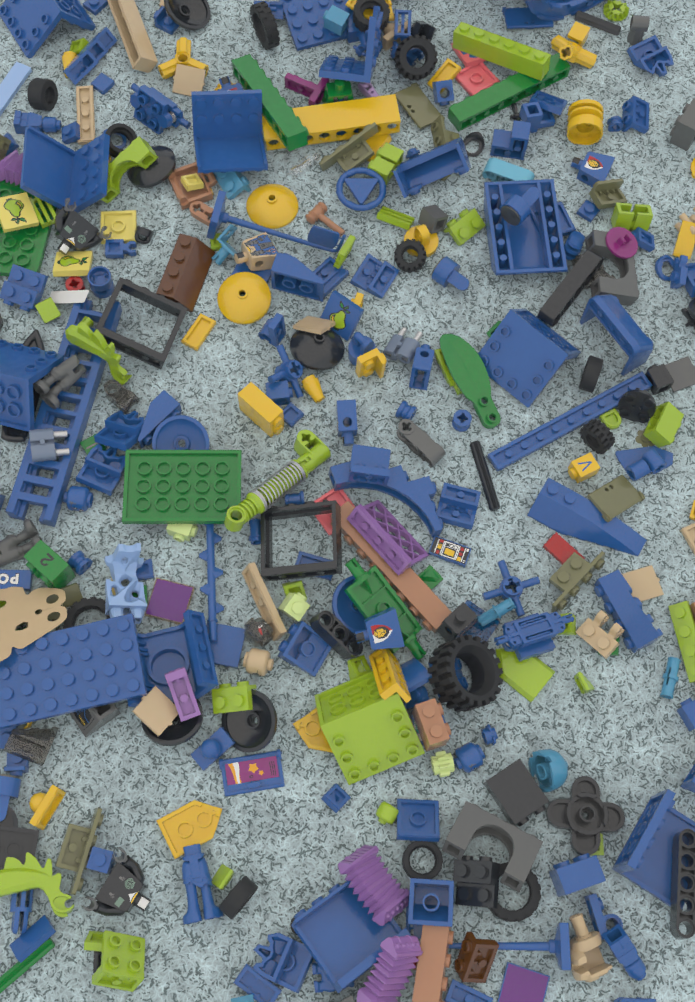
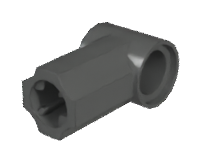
M632 15L630 30L627 36V42L631 45L642 41L644 32H647L649 28V16Z

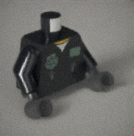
M70 198L65 199V206L55 216V236L62 241L57 250L64 255L68 253L70 248L74 251H85L95 247L103 241V238L109 239L112 232L109 234L103 233L107 226H103L101 233H98L99 230L74 211L76 209V201L73 205H68Z
M118 847L122 852L120 857H115L112 854V857L117 862L95 899L90 896L85 897L91 900V904L88 907L81 905L83 909L94 911L104 916H121L125 912L130 913L133 906L142 911H145L149 906L151 899L141 894L146 887L143 883L145 876L141 867L133 858L127 855L122 847Z

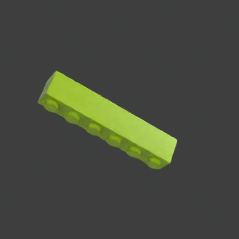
M460 22L453 31L454 49L540 81L549 71L551 58L549 53L464 22Z

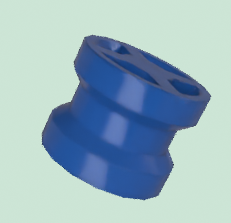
M404 400L397 409L395 417L412 420L417 407L408 405V402Z
M464 409L456 411L452 420L453 428L459 432L468 430L472 421L471 414Z
M79 550L69 558L67 563L71 568L75 569L78 575H82L91 567L93 561L90 558H86L85 554Z

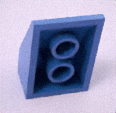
M277 252L271 268L272 288L323 302L324 281L296 257L287 253Z

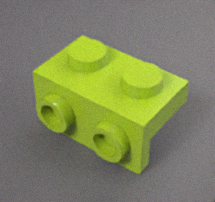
M475 208L462 210L456 220L453 218L446 223L447 227L443 232H449L458 246L463 245L486 226Z
M249 681L237 682V686L231 687V683L219 684V688L211 690L213 714L253 710L251 689H257L256 685H249Z

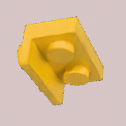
M375 348L357 357L355 370L359 378L362 376L368 377L375 370L379 378H383L387 363L385 355Z

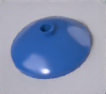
M176 415L162 421L156 428L152 438L153 450H209L210 447L209 436L204 426L198 420L186 415ZM180 440L185 441L184 447L179 446Z
M350 576L341 581L336 587L332 597V610L334 616L354 634L355 631L365 629L363 621L365 618L358 609L353 607L354 603L344 591L354 582L355 577Z

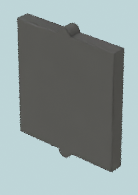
M688 356L665 365L674 380L671 386L673 393L695 385V367Z

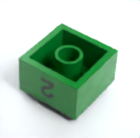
M42 540L36 543L23 556L27 561L25 565L30 569V572L36 578H40L48 588H63L76 577L70 565Z

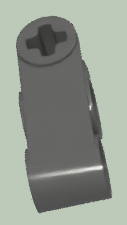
M403 419L399 422L397 429L398 438L413 453L429 463V467H433L446 455L445 450L413 421Z

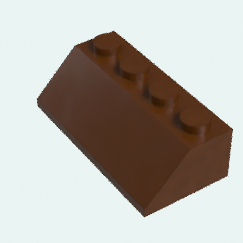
M180 233L156 294L163 295L175 303H181L184 307L188 308L187 311L193 313L215 251L198 238Z

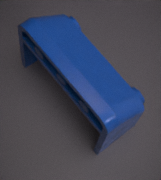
M462 137L398 164L393 173L403 197L406 198L409 194L413 196L421 192L420 188L452 173H459V175L467 173L471 165Z
M611 294L596 295L590 298L580 323L582 325L596 316L627 354L629 359L621 375L624 376L646 363L653 351V341L645 335L622 307L618 298Z

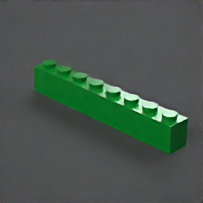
M560 53L551 55L549 71L542 81L521 73L513 76L510 75L505 80L496 82L491 87L482 89L477 94L468 96L463 101L451 105L447 118L459 132L510 106L511 103H516L534 94L537 90H542L568 77L571 66L566 60L560 58Z
M250 54L231 60L233 74L244 90H262V115L287 150L290 152L308 145V129L301 124L300 118L295 116L292 107L287 105L285 98L281 97L277 87H274L271 79L266 77L264 70L260 69L257 60H254Z

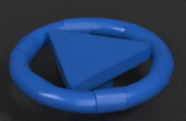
M357 167L345 171L339 177L336 184V194L344 206L355 211H368L382 203L386 195V184L382 176L369 168ZM356 174H366V175H368V176H370V177H372V178H349V177H351V176H353V175H356ZM343 183L346 184L359 204H355L345 198ZM377 183H379V196L377 199L363 205Z

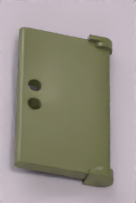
M417 82L411 84L408 88L394 93L396 94L397 101L420 130L430 126L438 116H443L419 88Z
M624 475L618 476L587 495L588 499L603 514L602 518L606 522H610L614 517L645 499L641 491L638 492Z

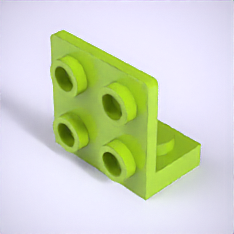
M105 930L102 939L101 966L92 975L91 984L133 992L144 980L145 939Z

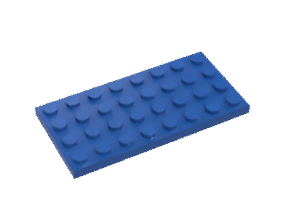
M130 613L49 632L25 648L17 649L12 647L10 656L0 662V729L147 695L134 615Z

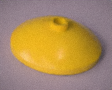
M265 184L256 188L249 195L246 209L248 216L255 224L270 229H278L294 220L298 213V200L295 194L283 185Z
M239 272L229 276L221 284L217 302L221 313L228 320L237 324H252L259 321L268 312L271 304V292L266 281L259 275L251 272ZM241 292L246 293L244 296H240Z

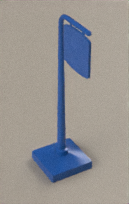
M219 190L206 237L214 239L221 224L228 222L325 251L338 252L346 235L344 234L341 238L338 232L313 225L308 234V241L230 216L229 213L225 212L226 192Z
M408 902L406 907V929L410 934L411 929H413L414 936L421 939L423 925H413L411 927L408 924ZM558 923L555 938L549 939L548 942H497L499 944L498 950L549 951L550 953H555L559 969L571 970L569 923ZM462 943L449 944V949H461Z

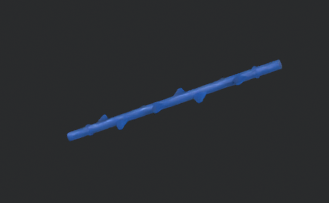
M203 524L206 526L207 550L201 552L199 558L207 561L208 584L200 587V591L208 596L207 622L209 625V641L217 642L218 619H216V614L223 611L224 607L216 602L215 579L223 575V570L215 567L214 544L220 542L222 537L214 533V524Z

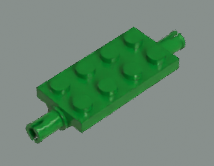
M355 557L350 559L345 566L355 579L344 590L365 619L390 607H394L405 647L409 649L417 660L421 659L422 655H425L427 652L424 651L416 640V635L423 628L376 566H372L369 570L364 571ZM388 648V649H389L392 653H395V652L398 651L400 648Z

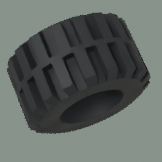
M419 34L411 35L404 39L395 51L394 61L396 63L395 67L399 70L398 73L402 74L405 79L408 78L412 81L427 77L435 69L438 61V52L435 51V44H432L430 39H426V36H419ZM412 48H418L424 53L425 63L420 68H414L407 62V52Z

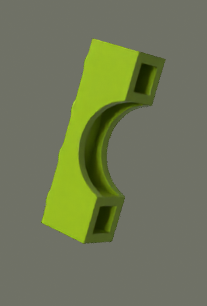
M140 136L133 140L124 151L120 152L108 164L107 196L100 200L109 203L121 193L120 180L128 169L135 166L147 169L158 158L149 143Z

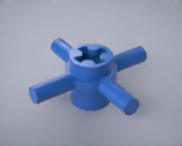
M283 344L276 346L282 363L276 367L275 374L268 377L269 383L288 380V382H291L296 397L304 396L297 379L302 375L303 369L306 367L302 366L297 360H289Z
M505 560L497 562L503 577L499 588L482 593L484 601L501 596L504 600L510 597L516 606L517 616L522 617L525 613L519 597L524 588L540 584V579L537 576L520 581L517 577L510 576ZM513 585L515 592L513 593L512 589L507 590L506 587Z

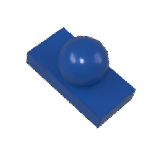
M220 727L190 755L200 768L205 771L231 748L235 741L223 727Z

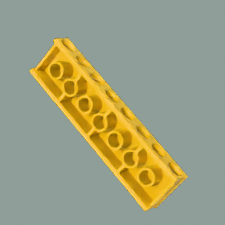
M396 94L292 108L295 116L300 118L301 124L306 126L309 135L312 136L308 140V145L348 140L353 135L359 134L353 132L355 129H363L368 124L374 122L380 128L378 129L379 132L373 136L400 132L401 119ZM262 115L267 151L286 148ZM393 123L397 125L394 128L387 127L389 124ZM338 131H346L344 135L336 134ZM322 133H329V136L325 138H322L319 135ZM271 140L278 141L275 145L269 144Z

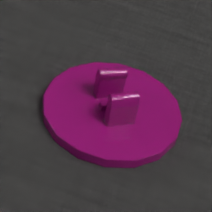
M613 227L607 232L605 237L606 245L612 254L622 259L631 258L636 254L638 242L629 230L622 227Z

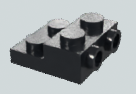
M463 855L461 861L454 859L453 881L457 882L455 905L497 909L500 863L492 862V857L479 856V861L473 860V856Z

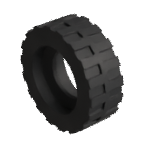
M385 0L356 1L352 18L355 27L359 31L365 33V30L369 29V20L364 18L363 12L366 9H374V6H381L380 11L383 12V20L380 26L381 31L387 27L390 9Z

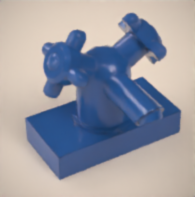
M355 26L347 27L348 43L360 41L361 44L358 46L354 45L353 48L358 57L366 56L364 51L367 49L368 30H365L364 33ZM378 40L379 53L383 48L382 40Z

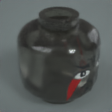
M251 618L244 625L246 627L244 637L254 647H264L273 639V628L263 618Z

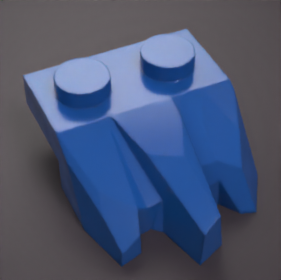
M656 35L627 49V53L636 67L651 74L656 73L659 77L667 74L665 66L674 65L672 55L667 46L662 47Z
M121 410L112 414L104 420L105 428L94 436L95 442L122 451L129 450L138 442L144 417L138 418V412L135 410L126 415Z
M97 444L85 458V464L76 476V482L111 496L124 472L125 455L117 457L115 456L117 448L110 447L103 451L102 446Z
M281 933L269 934L267 938L270 943L269 947L258 944L253 949L263 960L261 963H256L253 969L262 977L299 994L313 957L304 944Z

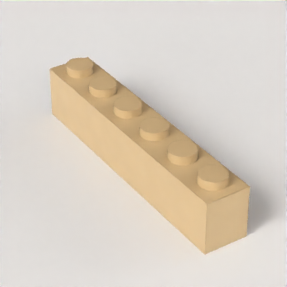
M107 0L132 68L146 73L151 72L158 61L135 0Z

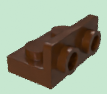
M467 931L462 941L458 958L454 964V969L462 982L486 983L499 948L496 940L476 939L471 931Z

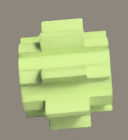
M439 751L435 753V756L430 757L434 775L445 777L450 776V772L455 771L451 752Z

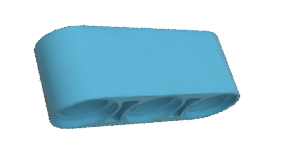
M489 158L482 173L485 179H492L491 181L534 180L535 177L532 171L497 158Z

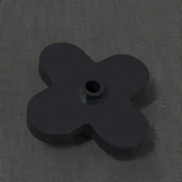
M588 776L579 777L573 782L570 790V799H556L546 809V818L553 827L570 830L571 846L579 855L594 854L600 846V832H616L625 822L623 810L614 803L602 802L600 800L598 783ZM581 813H586L588 815V819H584Z

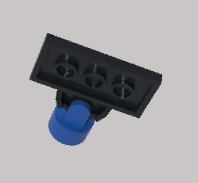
M0 774V870L4 869L7 857L16 858L23 865L26 861L27 852L35 857L39 830L18 828V818L15 811L8 804L10 798H18L22 780L18 776Z

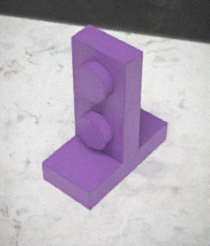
M183 666L165 673L181 722L201 715L185 667Z

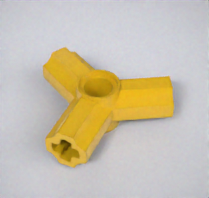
M557 35L551 41V48L560 53L561 59L571 63L576 62L589 69L594 66L597 55L583 49L579 44L569 41L561 35Z
M180 37L177 40L175 58L158 65V70L163 79L175 75L177 64L206 70L205 77L209 70L208 65L191 58V40H188L186 37Z

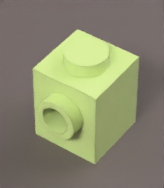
M168 524L166 530L169 535L173 536L174 540L190 542L191 537L196 536L198 526H196L197 524Z
M288 593L277 609L292 620L299 622L310 607V604L306 602L307 598L301 593Z

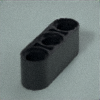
M322 611L311 618V628L342 658L351 659L362 653L363 644H357L355 635L330 611ZM320 617L324 620V625L321 623ZM349 645L352 647L353 652L349 650Z

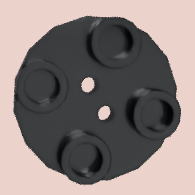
M636 388L635 390L627 391L619 399V415L630 421L646 423L656 411L655 399L645 389L640 390Z

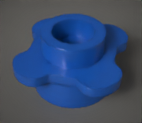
M487 724L484 729H481L482 738L486 745L492 744L493 746L496 744L498 736L494 727L491 728Z

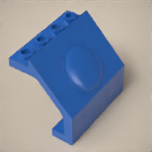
M187 610L183 613L185 622L178 626L146 634L137 633L147 694L156 686L174 703L165 673L183 666L187 672L195 699L201 698L219 685L204 613ZM143 696L128 699V707L135 708L141 702V697Z

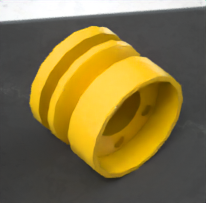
M583 99L569 106L567 138L571 143L592 145L602 138L604 109L599 102Z

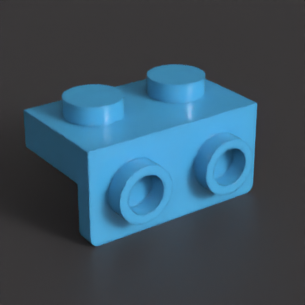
M213 172L229 200L234 199L243 190L251 191L249 180L241 172Z

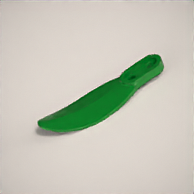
M453 334L442 335L439 340L440 349L454 382L462 394L473 403L481 424L487 429L495 428L500 423L501 418L491 398L490 380L481 357L461 337ZM481 399H484L486 404L482 403Z

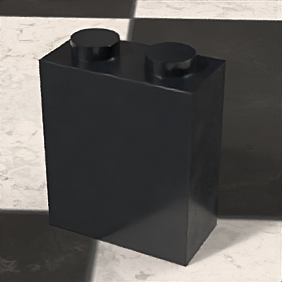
M518 759L484 783L509 823L517 824L519 827L529 821L527 816L534 812L538 815L546 809L545 804L549 802L521 759Z

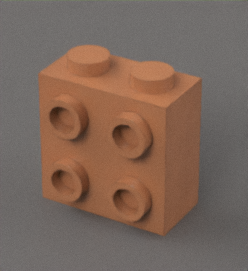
M433 698L416 704L412 715L426 752L446 745L450 739L451 730L449 724L443 721L442 715H444V711L440 702L437 703L436 699Z

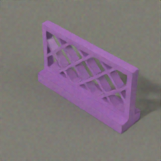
M379 500L364 506L361 504L356 506L347 517V520L398 576L403 574L409 567L429 556L424 548ZM402 545L408 547V550L403 549Z

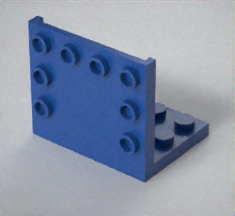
M5 0L0 6V17L27 58H32L61 19L67 20L72 25L76 24L84 30L92 31L96 27L79 0Z
M374 6L373 16H370L365 61L355 60L354 57L340 59L337 55H329L325 57L319 69V77L364 83L371 82L374 68L376 67V59L379 57L380 47H378V40L381 39L380 26L383 20V12L380 11L381 6Z
M262 90L191 91L193 139L198 173L260 172L268 170L262 136Z
M29 125L25 128L20 188L58 209L65 206L66 198H70L68 205H73L76 201V209L74 211L77 213L107 196L110 136L103 133L75 152Z
M526 308L509 310L478 354L486 367L488 376L529 408L565 360L577 358L581 351Z
M0 339V425L28 432L35 429L33 383L64 362V355L57 354L55 351H44L38 347H27L21 343L13 344Z
M666 789L651 796L612 869L670 907L673 837L684 829H691L695 832V822L673 808L675 804L673 798L676 793ZM682 835L683 843L688 845L689 839ZM682 856V864L688 867V860ZM681 878V886L687 889V881ZM681 900L680 908L683 910L685 902Z

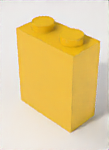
M250 382L238 393L239 409L268 436L279 435L284 429L283 410Z

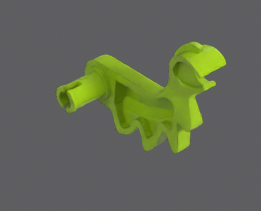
M85 316L77 326L70 325L65 330L67 340L108 362L110 373L118 384L124 385L132 375H127L128 372L120 366L121 355L115 353L114 343L111 342L108 345L98 329L93 333L90 328L94 325V322L89 317Z
M29 852L26 853L24 865L16 858H6L4 869L0 870V897L32 889H41L47 895L51 908L58 917L65 918L74 909V904L70 908L65 907V902L71 900V896L60 891L61 874L53 875L50 858L47 859L44 868L40 866L37 859Z

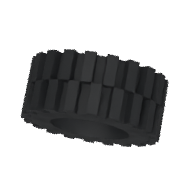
M463 635L443 643L432 652L434 656L429 658L428 663L432 664V666L428 668V674H432V678L428 680L429 684L434 683L435 689L432 691L434 695H440L438 700L441 704L447 702L446 707L448 709L454 708L456 712H466L488 705L501 692V688L498 686L503 684V679L499 678V675L503 674V670L498 668L497 665L501 663L499 657L494 658L495 650L493 648L488 649L489 643L486 641L480 642L481 638L478 636L472 638V635ZM455 658L464 661L471 672L472 686L469 692L458 681L455 672Z

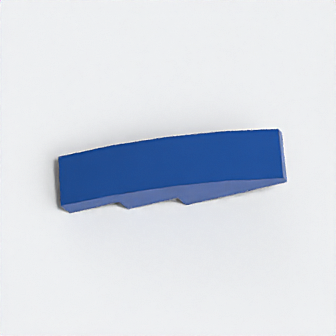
M104 27L80 51L63 72L76 85L99 63L98 61L118 40L107 27Z

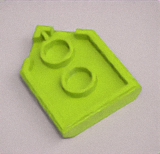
M504 648L495 649L496 657H499L501 662L498 663V668L503 670V674H500L499 677L529 702H532L555 671L536 656L519 662L514 651L508 652Z

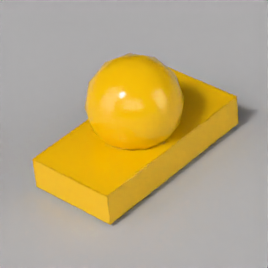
M52 785L47 794L42 792L34 794L29 801L30 809L34 812L29 823L41 830L45 829L66 792Z

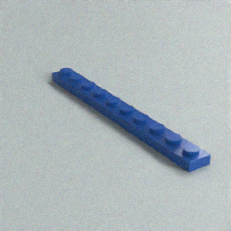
M642 371L489 453L487 458L498 472L587 424L590 420L596 419L602 414L618 407L619 399L627 391L635 390L636 388L648 391L653 385Z

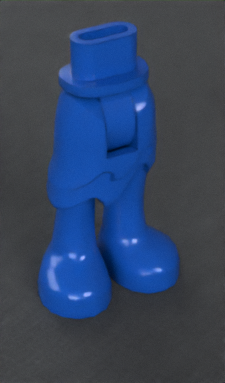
M200 844L183 847L185 857H182V860H184L182 864V879L186 888L188 911L183 916V925L203 921L196 886L201 889L204 920L223 917L224 913L215 905L211 891V887L214 888L213 880L210 876L208 864L203 857L205 855L201 853Z

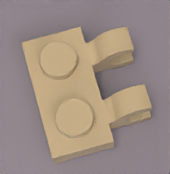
M600 610L593 621L588 617L577 629L576 634L607 659L620 645L616 639L625 630L616 622L607 634L601 627L609 620V617L604 611Z

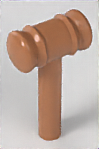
M318 202L305 215L307 222L310 224H315L319 219L330 229L340 233V236L345 233L341 227L324 215L328 209L323 202Z

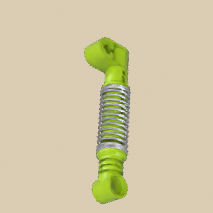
M310 430L299 431L294 442V450L300 457L289 461L286 466L277 470L276 473L268 477L261 485L259 484L258 487L251 490L246 495L245 500L236 506L230 507L227 510L224 521L226 529L231 532L240 531L243 525L256 514H262L286 494L294 490L295 487L308 478L309 473L331 457L329 448Z

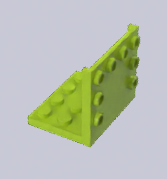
M373 671L314 695L320 727L348 785L425 754L422 743L400 695L396 692L384 701L379 695Z

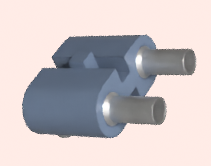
M402 327L398 334H393L383 350V354L388 359L394 361L399 359L402 363L410 364L415 356L416 348L420 347L419 340L423 333L418 331L414 338L407 337L404 339L407 329Z
M53 428L29 430L32 462L56 460V456L70 455L69 448L55 449L54 443L55 438L68 437L67 430L55 432Z

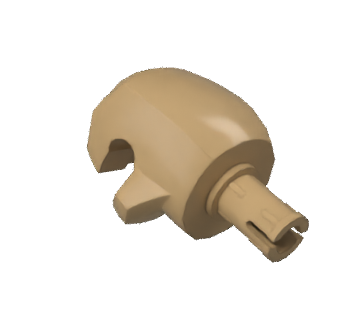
M578 913L569 917L576 937L570 940L571 970L576 981L593 982L607 974L612 965L604 962L599 949V945L602 944L600 932H589L583 918V913Z

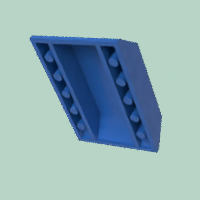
M554 179L484 182V216L491 269L495 275L567 272L568 268ZM530 187H536L540 192V196L530 208L531 211L538 210L537 216L541 233L539 234L530 215L519 226L509 224L501 215V205L511 195L522 196ZM552 214V221H550L547 226L546 219H548L549 221ZM554 230L555 236H552L549 240L548 234H552Z

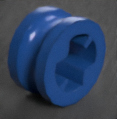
M620 116L609 118L607 120L608 130L610 132L622 130V118Z

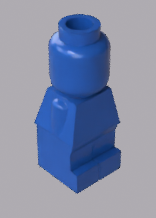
M15 110L13 125L16 134H25V128L29 125L41 132L56 133L61 131V120H57L56 117L42 118L41 115L32 112L22 113V111Z
M620 924L602 934L618 962L623 965L628 976L637 981L644 979L646 976L645 964L640 956H638L636 947Z

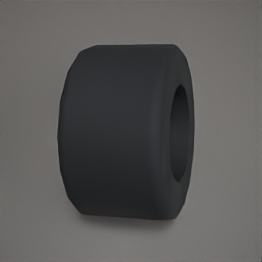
M32 79L27 91L30 106L37 110L51 111L58 100L56 84L49 79Z

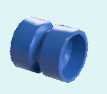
M103 266L93 267L87 275L93 295L103 299L111 296L115 286L110 271Z

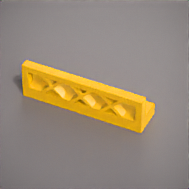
M377 649L369 655L379 695L384 701L396 692L406 703L412 700L399 660L389 649Z

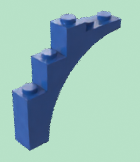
M351 461L330 467L328 475L334 491L349 488H365L391 495L417 513L426 525L432 538L440 535L443 522L437 516L436 505L432 500L437 489L434 481L431 482L429 476L409 481L407 472L403 471L402 466L399 465L389 468L390 477L387 486L349 481Z

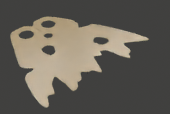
M23 587L0 589V601H6L5 606L0 608V662L10 656L12 647L17 649L25 648L66 620L67 609L61 606L66 600L64 590L38 588L27 595ZM50 595H58L59 598L55 603L49 604L46 602L47 597ZM41 609L42 612L40 614H35L36 610ZM52 612H59L60 617L56 621L51 622L47 619L48 615ZM28 622L27 628L15 631L19 624Z

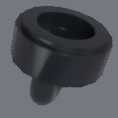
M136 226L134 237L138 243L148 244L154 232ZM139 235L146 236V240L140 239Z

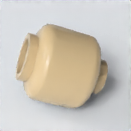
M252 648L249 652L245 653L243 667L246 668L247 673L265 676L268 671H272L274 659H271L269 651Z

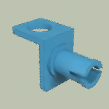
M229 224L217 238L222 247L212 259L218 265H221L229 254L234 256L237 253L227 242L237 230V227Z

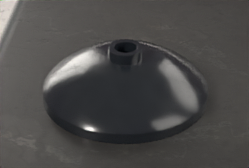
M164 0V6L168 15L182 28L193 31L200 30L210 20L211 11L207 0Z
M162 145L151 146L158 158L147 169L139 166L128 169L127 176L130 182L140 188H149L165 181L172 174L176 166V156L170 148Z
M332 329L327 330L321 335L297 330L291 337L290 351L294 359L300 362L302 366L312 370H328L335 367L342 360L344 343L341 337Z
M251 689L253 710L222 713V727L235 741L233 747L242 752H256L265 748L273 739L277 728V713L272 701L264 693Z
M196 699L201 715L181 722L178 714L172 721H177L178 723L168 726L160 736H157L141 721L144 733L151 741L163 746H176L187 742L195 736L203 722V708L199 699Z

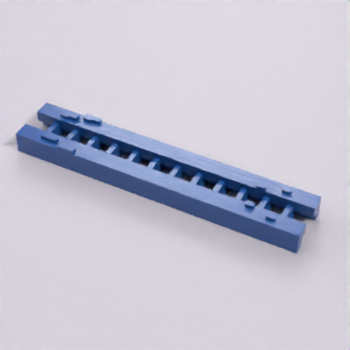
M86 297L84 303L73 304L66 329L70 325L77 326L85 316L89 317L93 322H99L103 313L93 311V302ZM115 301L104 325V328L115 333L122 314L120 302ZM65 332L57 353L64 355V361L73 355L77 356L78 352L91 355L90 361L80 360L79 363L86 369L85 377H80L72 385L81 387L80 393L78 395L61 391L57 396L60 402V406L57 409L51 408L42 400L34 424L35 429L53 428L54 432L67 430L68 437H65L63 444L55 443V449L69 448L70 455H61L58 461L32 462L29 438L6 508V513L10 518L24 521L29 504L43 506L39 522L40 524L52 527L56 525L63 503L64 492L68 487L81 445L80 442L83 439L106 365V361L98 355L70 343L66 338ZM58 381L54 382L49 388L54 387ZM62 401L76 404L74 411L60 409ZM57 418L70 420L69 427L55 426ZM40 470L54 471L53 478L40 477ZM35 486L49 489L47 497L33 494Z

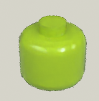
M383 801L375 814L379 817L378 821L380 823L391 825L396 820L399 811Z

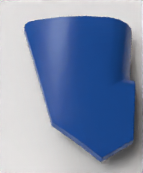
M656 446L615 452L618 461L632 481H637L651 472L656 474L673 464V453Z

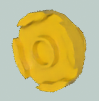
M426 225L414 226L404 236V241L406 239H415L421 242L427 257L436 252L439 238L437 233L431 234ZM407 250L410 255L418 257V253L415 250Z

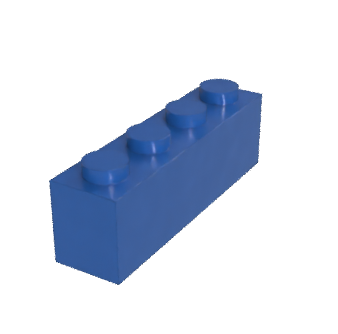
M619 570L603 576L595 582V593L598 597H602L605 603V611L612 615L614 624L617 622L625 630L622 635L627 649H631L634 653L653 644L663 635L660 628L656 630L652 625L654 620L651 615H646L642 611V603L639 598L631 595L632 588Z

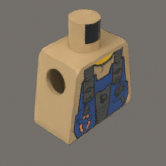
M265 232L244 240L241 245V252L235 253L234 258L237 264L245 262L251 271L267 270L272 268L278 251Z

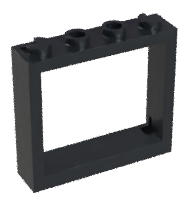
M120 277L96 329L103 335L108 345L111 342L114 343L116 350L162 369L188 308L184 307L181 303H175L167 299L163 295L151 292L146 287L138 286L131 280ZM120 291L178 317L163 353L104 328Z
M325 499L323 502L317 503L307 501L300 505L290 503L284 507L271 506V508L261 514V577L266 581L342 574L341 507L336 500L328 501ZM332 513L333 561L273 567L272 520Z

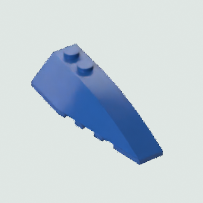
M549 477L527 515L562 535L576 537L579 540H586L635 556L640 554L647 541L617 517H614L610 522H606L602 518L603 514L590 500Z

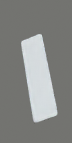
M89 290L51 291L50 297L55 304L84 303Z

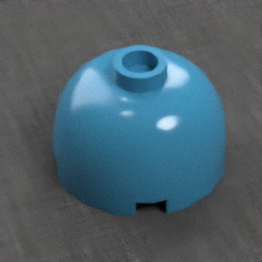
M552 749L533 752V757L529 758L528 761L529 770L532 777L536 774L542 792H550L560 788L568 776L566 760L559 752Z

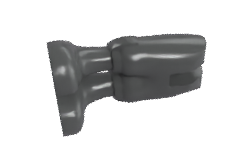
M76 355L69 357L60 365L54 367L47 378L39 379L33 383V388L37 393L41 394V399L53 409H57L60 406L57 398L59 393L69 390L86 371L85 367L79 364L80 360ZM58 381L54 387L49 388L54 382Z
M30 518L24 520V530L18 535H7L5 539L0 541V567L16 560H21L36 543L42 540ZM31 538L30 542L22 546H18L21 542Z

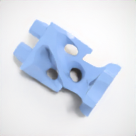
M141 543L130 546L118 544L114 553L104 558L111 573V581L110 579L105 581V615L113 618L132 613L135 624L141 623L147 608L144 584L139 582L136 576V569L142 567L144 558L139 557ZM123 580H129V584L127 586H123L121 582ZM133 592L137 593V598L132 596Z

